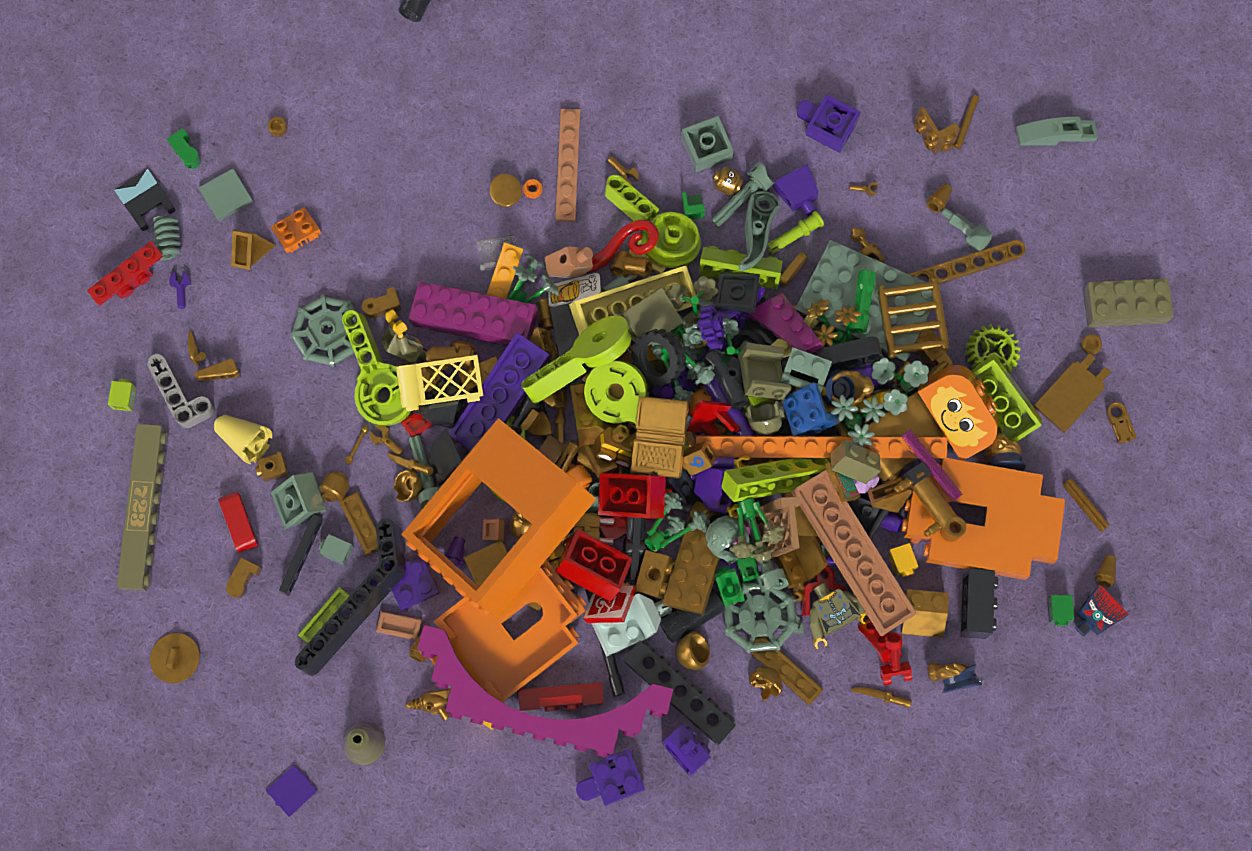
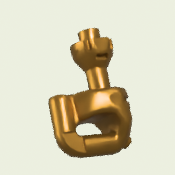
M854 227L851 230L852 235L850 238L862 246L863 249L859 253L875 258L883 263L884 257L875 243L869 244L864 228Z

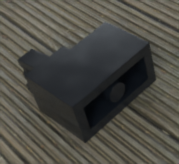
M439 380L438 386L436 387H438L441 390L443 386L446 384V381ZM450 382L443 392L451 397L456 395L459 388ZM435 388L433 390L434 399L439 393ZM461 391L459 395H464L465 392ZM441 394V395L439 396V398H444V397H446V396H444L443 394ZM464 399L419 405V410L413 411L414 414L422 415V419L426 420L429 424L453 429L459 419Z

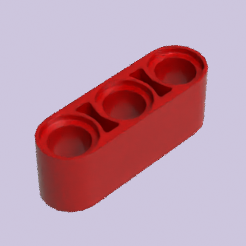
M236 491L218 498L234 546L237 552L241 553L258 546L257 540L255 541L254 537L256 536L251 523L248 521L249 517L244 503L241 502V495Z

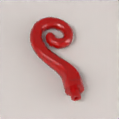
M635 220L623 226L603 250L592 256L593 268L590 272L592 273L605 267L629 235L631 236L628 246L633 253L643 255L650 252L656 246L659 239V231L656 225L648 220ZM636 231H647L649 236L647 242L638 246L637 243L643 236L640 232Z

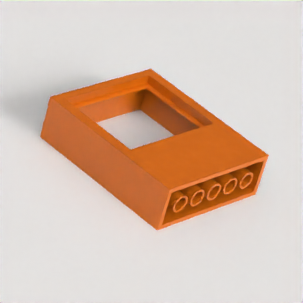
M498 418L401 535L407 539L406 545L412 550H416L418 556L424 561L431 564L430 567L439 574L441 573L443 579L449 584L454 585L455 589L461 595L467 597L474 607L479 608L487 616L491 613L498 618L594 503L596 498ZM483 482L531 523V526L479 587L433 546L431 542L480 483Z

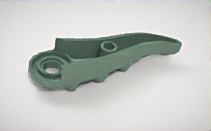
M759 191L750 196L744 229L748 255L740 262V271H745L755 266L765 253L771 223L781 207L778 198L770 192ZM759 204H766L769 208L762 209Z

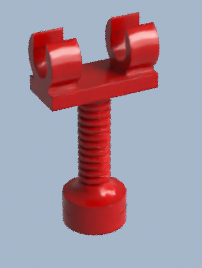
M889 633L885 637L886 647L891 651V665L880 666L883 686L892 684L891 676L901 674L904 676V682L912 681V669L909 662L900 663L899 649L903 646L902 635L899 633Z

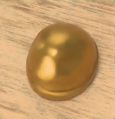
M695 631L691 632L679 642L676 647V657L687 669L701 670L710 659L709 644L702 634Z

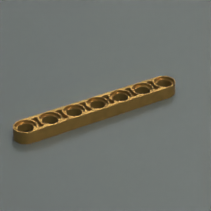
M1013 240L910 273L909 275L915 278L924 275L928 278V282H931L930 280L933 278H937L940 285L1018 260L1024 255L1026 247L1023 242ZM1012 246L1020 247L1021 253L1018 255L1013 254L1010 249ZM995 251L1000 252L1003 256L1002 260L997 261L993 259L992 253ZM974 258H982L984 265L976 266L973 262ZM957 263L963 264L965 271L957 272L955 265ZM939 269L946 271L947 277H937L936 271Z

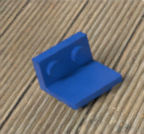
M811 383L782 400L793 436H814L840 423L838 415H832L825 411L817 383Z

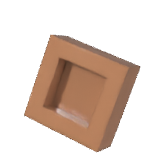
M483 520L482 540L503 541L504 520Z

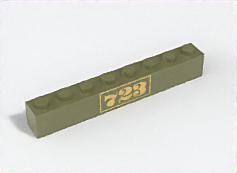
M137 424L117 581V587L121 590L147 591V586L151 585L149 567L154 562V554L151 553L152 545L156 543L154 525H157L159 520L156 508L157 504L161 502V493L158 492L159 484L163 483L161 465L165 464L166 453L163 452L164 444L168 442V433L161 425Z

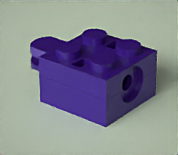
M827 94L820 106L808 100H803L799 103L797 109V117L809 123L806 136L841 153L857 125L861 114L855 108Z
M629 749L590 764L589 768L593 776L580 781L576 787L577 795L581 800L589 801L601 796L605 807L645 790Z

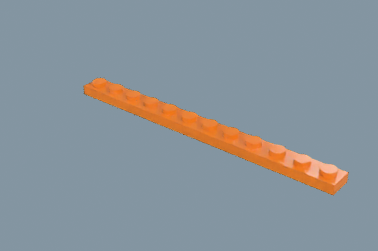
M696 435V444L707 440L717 457L831 458V453L844 440L851 442L853 437ZM872 436L868 438L872 446H868L865 443L863 448L879 454L880 458H919L917 457L918 454L915 455L916 452L913 453V448L910 449L912 446L908 447V442L905 443L907 440L903 441L904 439L902 438L904 436ZM915 436L933 458H947L946 436Z

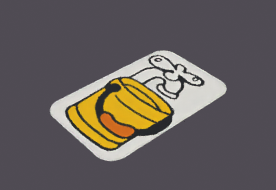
M593 273L555 283L554 285L558 287L559 295L557 296L555 293H552L551 290L548 291L549 306L555 307L599 294L601 292L600 275Z

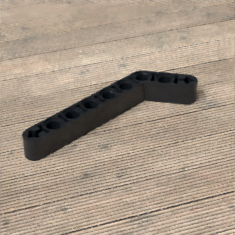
M384 518L376 526L379 564L296 656L295 666L305 674L314 676L319 673L405 575L406 567L402 531L390 519Z

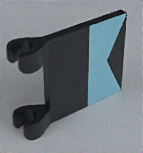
M148 169L114 189L141 231L149 228L142 216L160 204H163L169 214L176 211Z

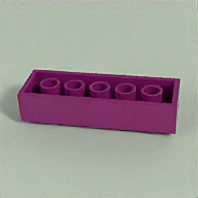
M419 281L409 321L415 327L508 346L517 332L530 340L539 312L534 304Z

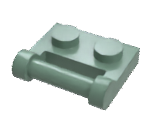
M792 348L780 383H788L799 388L811 384L791 376V370H795L819 379L817 385L821 394L832 361Z

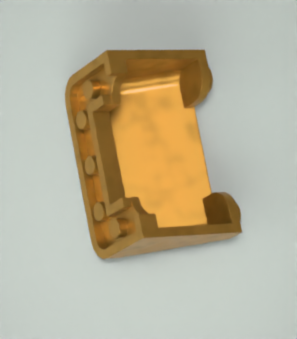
M918 392L908 398L906 402L908 409L906 411L900 412L898 415H893L891 411L887 412L884 417L881 416L878 423L875 421L871 423L867 431L874 432V436H902L911 429L910 431L915 436H945ZM880 458L881 471L878 473L879 481L881 484L900 478L901 469L917 458Z

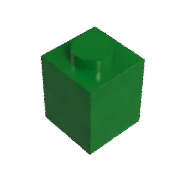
M1051 595L1048 597L1049 623H1055L1057 627H1064L1074 620L1073 595Z

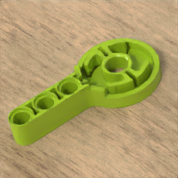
M354 310L346 311L342 317V322L361 368V373L356 379L358 382L354 393L356 407L359 413L373 424L384 426L398 424L411 411H407L406 407L402 408L396 366L383 362L365 316ZM357 316L356 324L352 325V318ZM364 334L365 339L360 344L359 337ZM371 352L372 359L367 362L366 356ZM387 387L390 391V398L382 403L379 401L378 393L380 389Z
M614 360L604 366L594 368L587 377L584 388L585 400L589 409L595 416L609 423L631 421L636 424L639 396H649L647 383L641 371L633 364L623 360ZM614 383L620 384L624 389V395L620 399H616L610 394V387ZM686 439L684 444V451L687 448H689V444Z

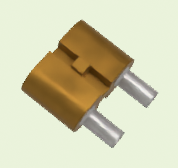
M585 512L573 527V534L577 529H580L607 545H613V538L599 537L600 524L613 525L614 518L600 517L598 513Z

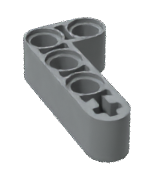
M155 354L148 359V368L174 419L181 427H193L214 414V406L206 397H197L188 402L174 372L162 355ZM158 363H160V366H161V368H162V370H163L164 372H160V371L158 370V368H157V364H158ZM172 379L169 386H163L166 380ZM175 397H181L178 403L172 404V400ZM208 404V408L205 411H199L202 405ZM184 414H189V418L186 421H181V417Z

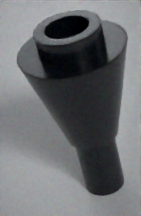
M525 394L518 415L511 425L518 429L531 410H537L542 405L539 402L533 403L528 395Z

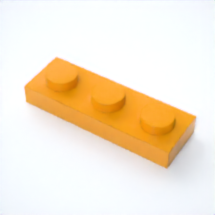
M504 242L486 295L507 298L516 272L513 266L518 267L523 248Z

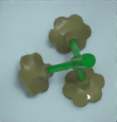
M701 276L693 284L696 290V296L687 297L686 287L679 286L678 284H673L671 289L666 291V295L675 309H680L686 301L693 305V311L686 315L684 319L687 323L686 327H691L693 324L698 325V320L701 319V312L697 309L699 298L710 301L713 296L717 295L718 289L715 287L716 282L714 279Z

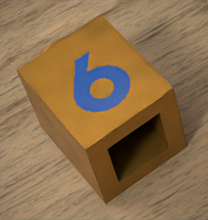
M707 440L684 451L682 466L692 476L712 467L717 456Z

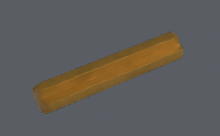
M1072 478L1067 480L1063 487L1097 529L1102 532L1108 528V521Z

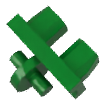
M727 566L718 569V574H715V578L725 607L732 603L745 601L735 568L730 569Z

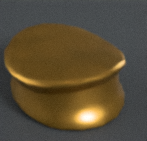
M499 174L491 181L490 195L495 204L501 207H511L521 198L522 187L515 176Z

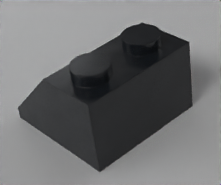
M447 429L442 431L428 449L431 455L428 460L433 469L437 468L438 473L435 476L439 485L444 484L462 462Z

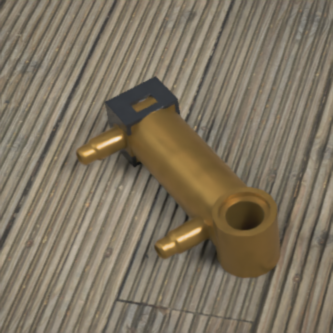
M922 462L901 477L903 481L894 487V491L898 493L906 488L909 490L912 488L936 522L924 531L926 537L940 530L944 540L948 542L956 541L965 533L966 523L962 518L957 517L930 478L931 472ZM949 525L954 526L957 530V533H953L950 530Z

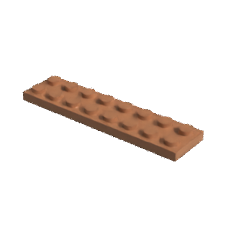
M827 470L791 491L794 497L801 498V509L880 636L885 635L917 614L849 504L841 502Z

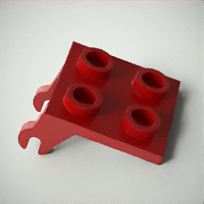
M701 400L689 413L694 418L687 431L707 432L710 436H723L714 425L718 419L731 432L734 430L738 432L740 427L727 413L731 408L729 403Z

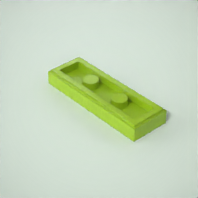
M339 587L298 636L308 643L350 595Z

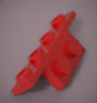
M150 241L90 287L87 292L99 306L115 294L121 299L129 297L133 294L134 289L146 284L150 280L153 273L149 268L163 258V255L153 242Z
M601 682L522 689L518 691L520 711L545 709V712L558 711L557 708L566 707V710L579 709V706L604 703Z

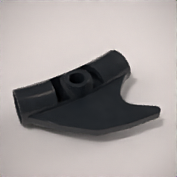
M716 349L709 352L702 362L707 367L714 366V377L726 395L730 407L734 410L743 408L749 401L748 395H745L739 359L719 353Z

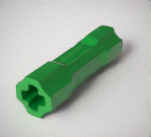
M859 270L854 306L856 308L855 311L860 312L861 315L855 317L857 323L850 322V331L854 333H867L869 310L876 279L874 271Z

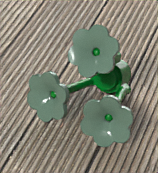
M882 358L880 362L877 361L873 364V379L878 380L880 384H885L887 380L897 378L900 380L901 388L905 391V393H901L900 390L894 389L884 395V408L887 411H891L893 415L906 411L908 409L906 403L908 396H911L912 392L916 391L920 384H925L928 381L927 374L929 373V368L922 365L920 361L907 364L904 368V376L893 372L895 364L890 362L888 358Z

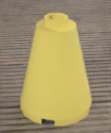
M222 415L214 422L215 432L247 464H251L250 462L252 461L258 462V459H261L270 447L267 443L269 438L272 439V431L266 426L229 415Z

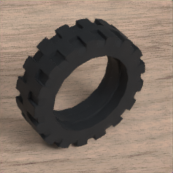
M653 329L635 340L636 343L633 344L631 349L633 350L631 359L634 362L632 364L641 371L646 383L650 382L653 386H663L682 375L681 372L684 371L686 366L684 365L686 356L683 353L685 350L683 346L681 347L680 340L675 338L673 333L666 332L665 329ZM650 342H657L667 350L670 357V367L667 373H660L650 365L647 358V348Z

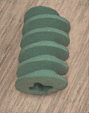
M169 216L154 217L153 221L155 223L153 226L155 229L154 236L156 237L154 242L157 249L163 255V258L160 260H172L176 255L181 254V250L176 249L181 243L175 241L180 239V235L176 234L180 228L174 226L179 224V220Z

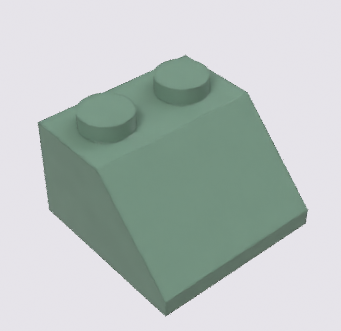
M313 472L293 475L271 492L285 530L309 521L313 514L319 516L327 510Z

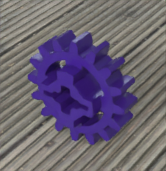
M714 305L703 306L700 309L701 319L698 320L702 340H707V346L710 347V350L720 349L724 345L723 335H726L721 314L717 315Z

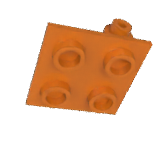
M305 207L270 226L286 253H293V251L300 248L298 243L303 247L301 242L303 240L308 244L306 238L312 241L319 238L318 235L321 234L319 227Z

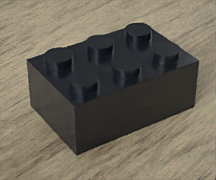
M970 568L963 575L960 637L986 639L993 634V631H996L997 619L994 618V610L997 609L998 601L997 597H994V589L998 587V577H995V570Z

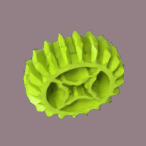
M992 324L988 326V329L982 326L980 331L975 330L974 336L970 335L968 338L970 342L965 346L969 349L966 350L965 355L971 356L968 358L967 363L974 362L971 367L973 369L995 354L1008 373H1011L1012 367L1015 368L1018 364L1016 361L1020 359V355L1017 353L1021 350L1020 347H1016L1019 341L1012 340L1014 333L1008 335V328L1001 331L1000 325H997L996 329H994ZM990 338H996L1000 341L994 342ZM978 342L981 343V347L984 350L982 357L978 353ZM1004 346L1008 350V360L1004 358L1005 355L1002 352ZM997 347H999V348L997 349L996 353L993 352V353H990V354L988 355V353L990 352V350H993V349H996Z

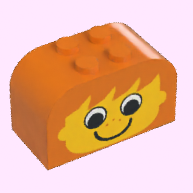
M951 365L928 377V381L925 384H920L918 393L957 456L963 461L994 442L997 435L999 418L995 409L997 405L991 396L988 397L984 391L986 387L981 379L977 380L973 372L967 367Z

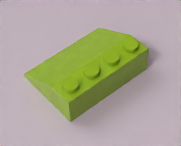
M995 354L971 370L977 380L981 379L986 387V390H984L988 397L991 396L997 405L995 407L999 418L997 433L1004 434L1008 439L1017 442L1042 426V418Z

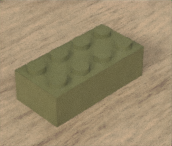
M1169 278L1088 282L1083 289L1087 327L1167 324L1174 317Z

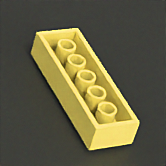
M687 266L569 304L579 335L596 321L626 311L650 295L649 293L655 289L663 288L666 293L673 284H678L679 286L686 287L687 297L696 296ZM686 301V303H683L682 307L680 309H676V311L678 312L693 307V305L690 302Z

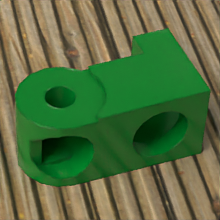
M183 128L167 138L170 146L187 168L195 169L200 165L201 158L197 150L188 145V142L191 140Z
M749 556L748 558H738L735 561L743 582L759 577L755 558Z

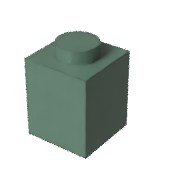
M329 534L326 539L324 538L319 546L322 557L343 566L346 565L354 548L352 544Z

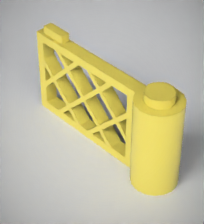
M478 355L396 367L402 408L406 407L407 411L419 410V405L466 398L468 402L480 401V396H484ZM474 360L475 369L469 375L461 367L465 361ZM456 362H461L459 366L454 364ZM449 363L457 368L450 378L440 371L445 364ZM435 365H441L438 369L434 367ZM430 366L436 371L430 381L422 376V367ZM458 371L468 376L462 387L452 380ZM475 372L477 380L472 377ZM438 373L448 380L441 390L432 384ZM470 379L477 383L478 393L470 394L464 389ZM450 382L459 388L456 395L451 397L443 392ZM431 385L439 393L435 399L426 400L425 391ZM461 391L466 393L464 395H459ZM441 394H443L444 396H446V397H444V398H439V396H440Z

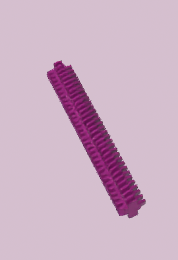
M911 429L906 431L902 435L904 436L902 438L904 439L903 441L907 440L905 443L908 442V447L912 446L910 449L913 448V453L916 452L915 455L918 454L917 457L921 459L920 461L923 460L925 462L924 464L928 466L929 471L933 472L932 475L936 477L935 480L938 478L937 481L941 483L940 486L943 485L942 487L946 489L944 492L948 491L947 493L951 495L949 498L953 497L951 500L954 499L955 501L963 495L937 461L925 449L924 445L910 431Z

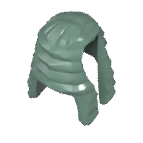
M728 515L720 517L713 521L706 531L707 547L718 558L732 564L738 558L734 553L724 549L738 541L739 521ZM744 524V536H746L747 543L751 544L749 542L748 530Z

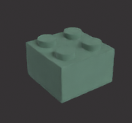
M719 116L682 129L681 140L695 172L732 160L733 148Z

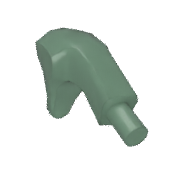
M947 208L942 211L941 214L950 220L949 223L960 229L967 236L965 241L971 247L982 251L989 244L992 234L983 224L976 225L960 213L954 214Z

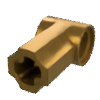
M618 251L610 271L617 277L620 275L626 277L627 274L647 276L651 274L652 261L649 258L634 257L626 251Z

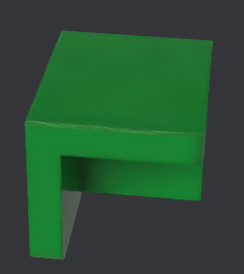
M682 192L681 199L684 215L690 219L704 218L705 207L702 204L701 195L687 197L686 192Z

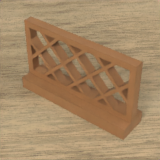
M800 497L779 498L760 507L767 520L771 521L773 526L785 527L783 539L775 543V546L769 542H764L766 546L774 547L775 551L771 553L772 558L799 548L795 508L801 506ZM756 512L757 516L755 518L763 537L766 529L764 528V522L758 512Z

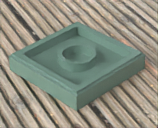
M234 169L199 187L200 192L218 221L253 203Z

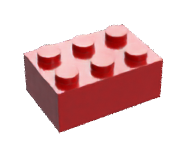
M600 473L598 515L664 518L666 477Z
M577 529L568 541L555 572L611 602L620 591L633 558Z

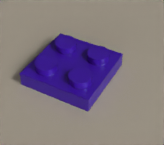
M420 556L405 563V575L392 589L401 611L440 594L425 561Z

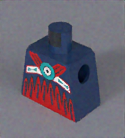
M1100 585L1093 590L1076 613L1082 621L1075 629L1082 636H1085L1090 630L1099 635L1129 614Z

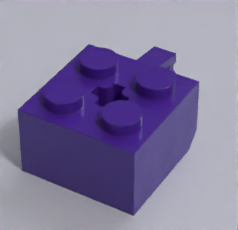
M682 724L663 741L662 745L691 777L710 760L711 756L709 754L711 751L704 742L700 744L695 739L697 734L689 725L685 727Z

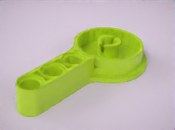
M619 175L608 177L604 192L606 198L633 221L648 220L658 228V242L650 252L646 253L652 261L664 267L678 268L686 266L696 259L701 248V238L697 226L690 218L676 212H665L658 215L659 208ZM642 230V245L647 242L649 237L648 232Z
M615 315L605 317L591 324L577 337L573 347L568 352L527 377L522 382L521 387L531 401L537 403L586 373L587 371L582 366L583 363L588 367H600L614 361L630 345L631 334L628 331V322L624 317Z

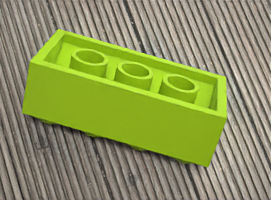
M708 246V248L703 247L699 276L719 279L720 272L760 274V285L762 287L777 289L782 261L776 257H762L752 268L740 271V262L747 257L746 254H741L736 250L724 251L719 250L715 246Z

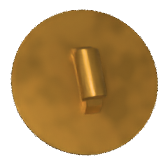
M181 633L168 634L159 639L150 654V666L153 673L160 680L172 684L181 683L189 679L195 673L200 661L197 644L189 636Z

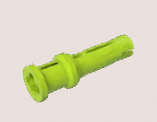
M814 211L808 218L799 220L797 226L769 242L767 248L769 247L768 250L773 255L801 236H809L811 231L818 227L822 228L824 222L820 215Z

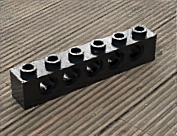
M639 641L623 659V662L650 686L655 684L673 689L670 704L719 746L735 728L736 725L733 723L735 719L727 712L723 714L717 709L719 705L713 699L708 698L707 700L702 696L703 691L693 683L691 686L685 681L687 677L678 669L675 672L670 667L671 663L664 656L659 658L654 653L655 649L648 642L643 644ZM645 659H652L655 665L651 669H646L643 666V661ZM661 673H668L671 678L670 681L662 683L658 678ZM679 686L684 687L686 695L684 697L676 696L675 688ZM695 700L701 702L702 709L700 711L692 710L691 702ZM707 716H717L718 724L714 726L709 725L706 720Z

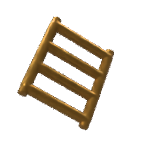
M933 278L930 280L931 282L890 288H885V286L877 287L889 358L896 357V354L937 348H942V350L950 349L937 278ZM932 290L933 301L888 307L887 296ZM935 309L936 321L893 327L891 325L890 315ZM931 329L939 330L940 340L895 346L893 335Z

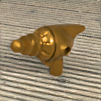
M451 688L426 692L421 695L420 699L416 698L412 699L411 702H407L405 707L407 709L412 708L413 710L422 709L424 712H429L433 715L439 713L444 721L449 718V713L445 711L444 706L448 702L447 696L450 694Z

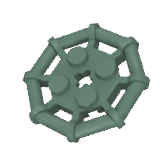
M323 294L320 298L297 309L298 314L293 331L290 333V338L294 340L305 361L310 360L334 367L338 362L354 354L351 343L347 341L348 335L342 322V317L346 311H356L352 301L336 299ZM327 305L340 307L341 309L335 312L330 311V309H327ZM322 306V310L318 311L313 315L309 314L313 310ZM354 316V317L352 318V320H353V322H354V323H352V325H355V324H356V322H357V316ZM304 318H307L309 320L308 328L301 331ZM325 326L333 327L330 334L322 333L325 331ZM308 336V338L310 339L312 345L309 349L304 343L302 337ZM343 344L348 347L333 356V350ZM316 349L328 351V356L315 354L314 352Z
M758 582L741 583L743 595L745 594L747 600L740 608L734 606L736 603L725 607V635L742 646L746 653L751 654V652L768 650L779 651L789 636L795 630H798L795 598L789 596L782 589L772 588L767 590L763 596H751L750 591H761ZM770 593H774L784 602L777 604L769 597ZM786 607L788 622L781 619V610ZM732 612L739 614L740 624L733 626ZM764 613L765 620L760 619L756 621L755 614ZM780 627H784V631L775 639L774 633ZM743 630L751 637L750 641H747L737 632ZM759 637L769 638L771 642L755 643V640L759 639Z

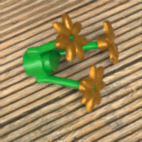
M820 299L817 304L811 303V307L805 312L809 313V318L816 313L823 320L824 324L821 326V331H814L823 347L826 343L832 346L853 340L850 322L857 323L855 317L861 315L860 312L855 311V306L847 309L843 305L841 307L842 311H834V314L838 316L835 321L843 320V324L846 326L845 334L842 331L835 332V326L830 325L824 315V310L828 309L826 305L830 302L829 300L824 301Z

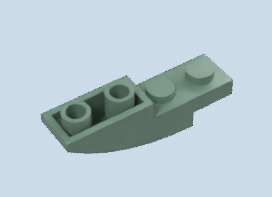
M1080 116L1045 119L1016 127L1020 146L1057 145L1058 142H1095L1098 139L1095 121L1080 120Z

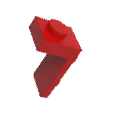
M868 619L865 621L866 624L862 623L858 626V629L877 650L884 666L890 665L891 651L886 647L885 637L889 632L880 636L871 620ZM899 649V658H900V657L903 656V655H902V652H901V649Z

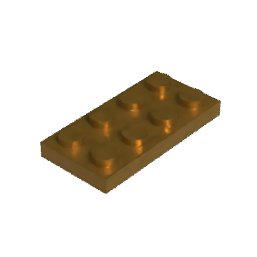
M695 529L684 534L662 602L664 606L704 615L715 580V574L721 560L707 547L706 532Z

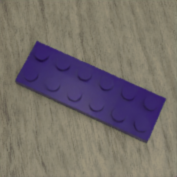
M517 332L483 382L484 396H480V401L469 403L449 435L471 451L498 418L506 424L526 394L521 387L522 382L543 368L551 355Z

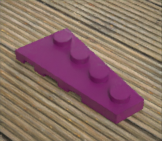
M782 292L757 306L755 313L747 312L749 318L759 322L763 328L769 329L773 332L774 336L783 339L791 348L812 354L823 347L821 341Z

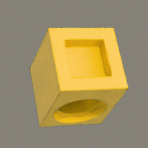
M910 543L888 551L887 554L895 576L902 575L904 578L914 574L918 564Z

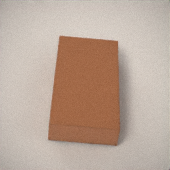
M381 611L376 632L417 640L422 620Z

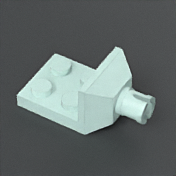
M636 594L633 597L625 622L592 623L606 657L633 646L639 641L647 640L655 634L661 617L670 615L672 607L664 608L663 599L653 603L651 599L641 594Z

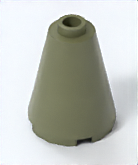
M367 722L352 726L346 732L343 739V751L346 757L358 765H369L376 762L382 756L385 748V738L382 731L374 724Z

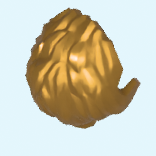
M760 667L749 675V683L753 687H762L764 689L761 693L764 701H767L771 695L775 697L780 696L783 685L780 675L775 669Z

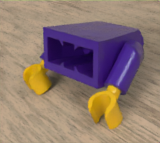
M742 456L739 459H734V457H716L712 467L692 476L690 475L691 479L696 481L694 492L701 498L707 509L723 514L727 512L729 516L738 518V514L734 510L739 508V505L734 504L730 507L732 500L721 486L725 470L736 469L734 466H738V468L747 467L742 464V460H749V456Z

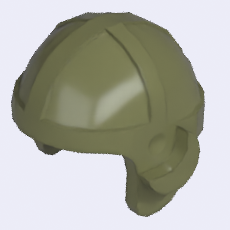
M778 401L774 405L765 404L758 408L748 405L746 416L752 430L756 434L771 436L779 431L782 425V417H784L783 406H779Z

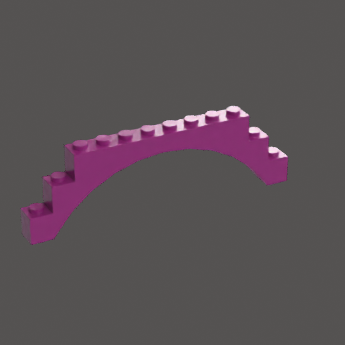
M424 625L417 649L422 652L421 656L434 659L435 655L438 656L431 681L436 682L435 686L448 689L449 685L452 686L445 710L450 712L449 717L462 720V716L471 718L470 722L483 725V721L492 723L491 728L503 730L504 727L512 728V733L524 736L525 732L533 734V739L545 741L546 737L554 739L553 744L566 747V743L574 744V749L587 752V748L596 750L595 755L608 757V753L613 754L619 729L623 730L622 735L634 738L635 734H640L646 710H650L649 715L661 718L662 714L667 715L673 693L671 688L652 684L630 702L607 713L583 719L557 720L537 717L513 709L485 691L470 676L458 659L445 630Z

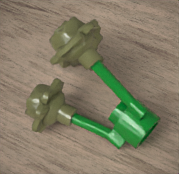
M754 498L739 502V508H736L739 521L738 543L729 548L730 551H733L737 558H748L751 556V558H756L758 562L771 559V553L775 551L774 547L765 546L764 542L775 544L782 540L785 527L773 526L761 510L759 502H755ZM756 512H758L764 522V528L766 529L762 540L754 517L757 516ZM743 516L745 519L750 520L756 539V547L746 541Z

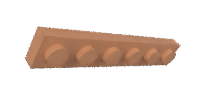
M561 109L556 222L576 221L580 109Z

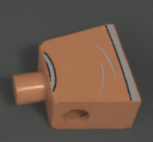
M569 246L546 256L547 275L570 279L582 277L593 268L592 250L589 247Z

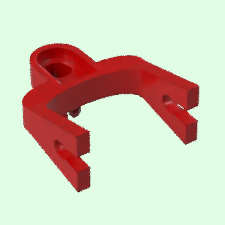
M826 566L815 577L816 581L814 583H809L803 587L801 616L810 615V592L814 591L817 586L825 583L830 591L837 589L846 591L843 585L834 583V572L830 567ZM821 572L825 574V579L821 577Z

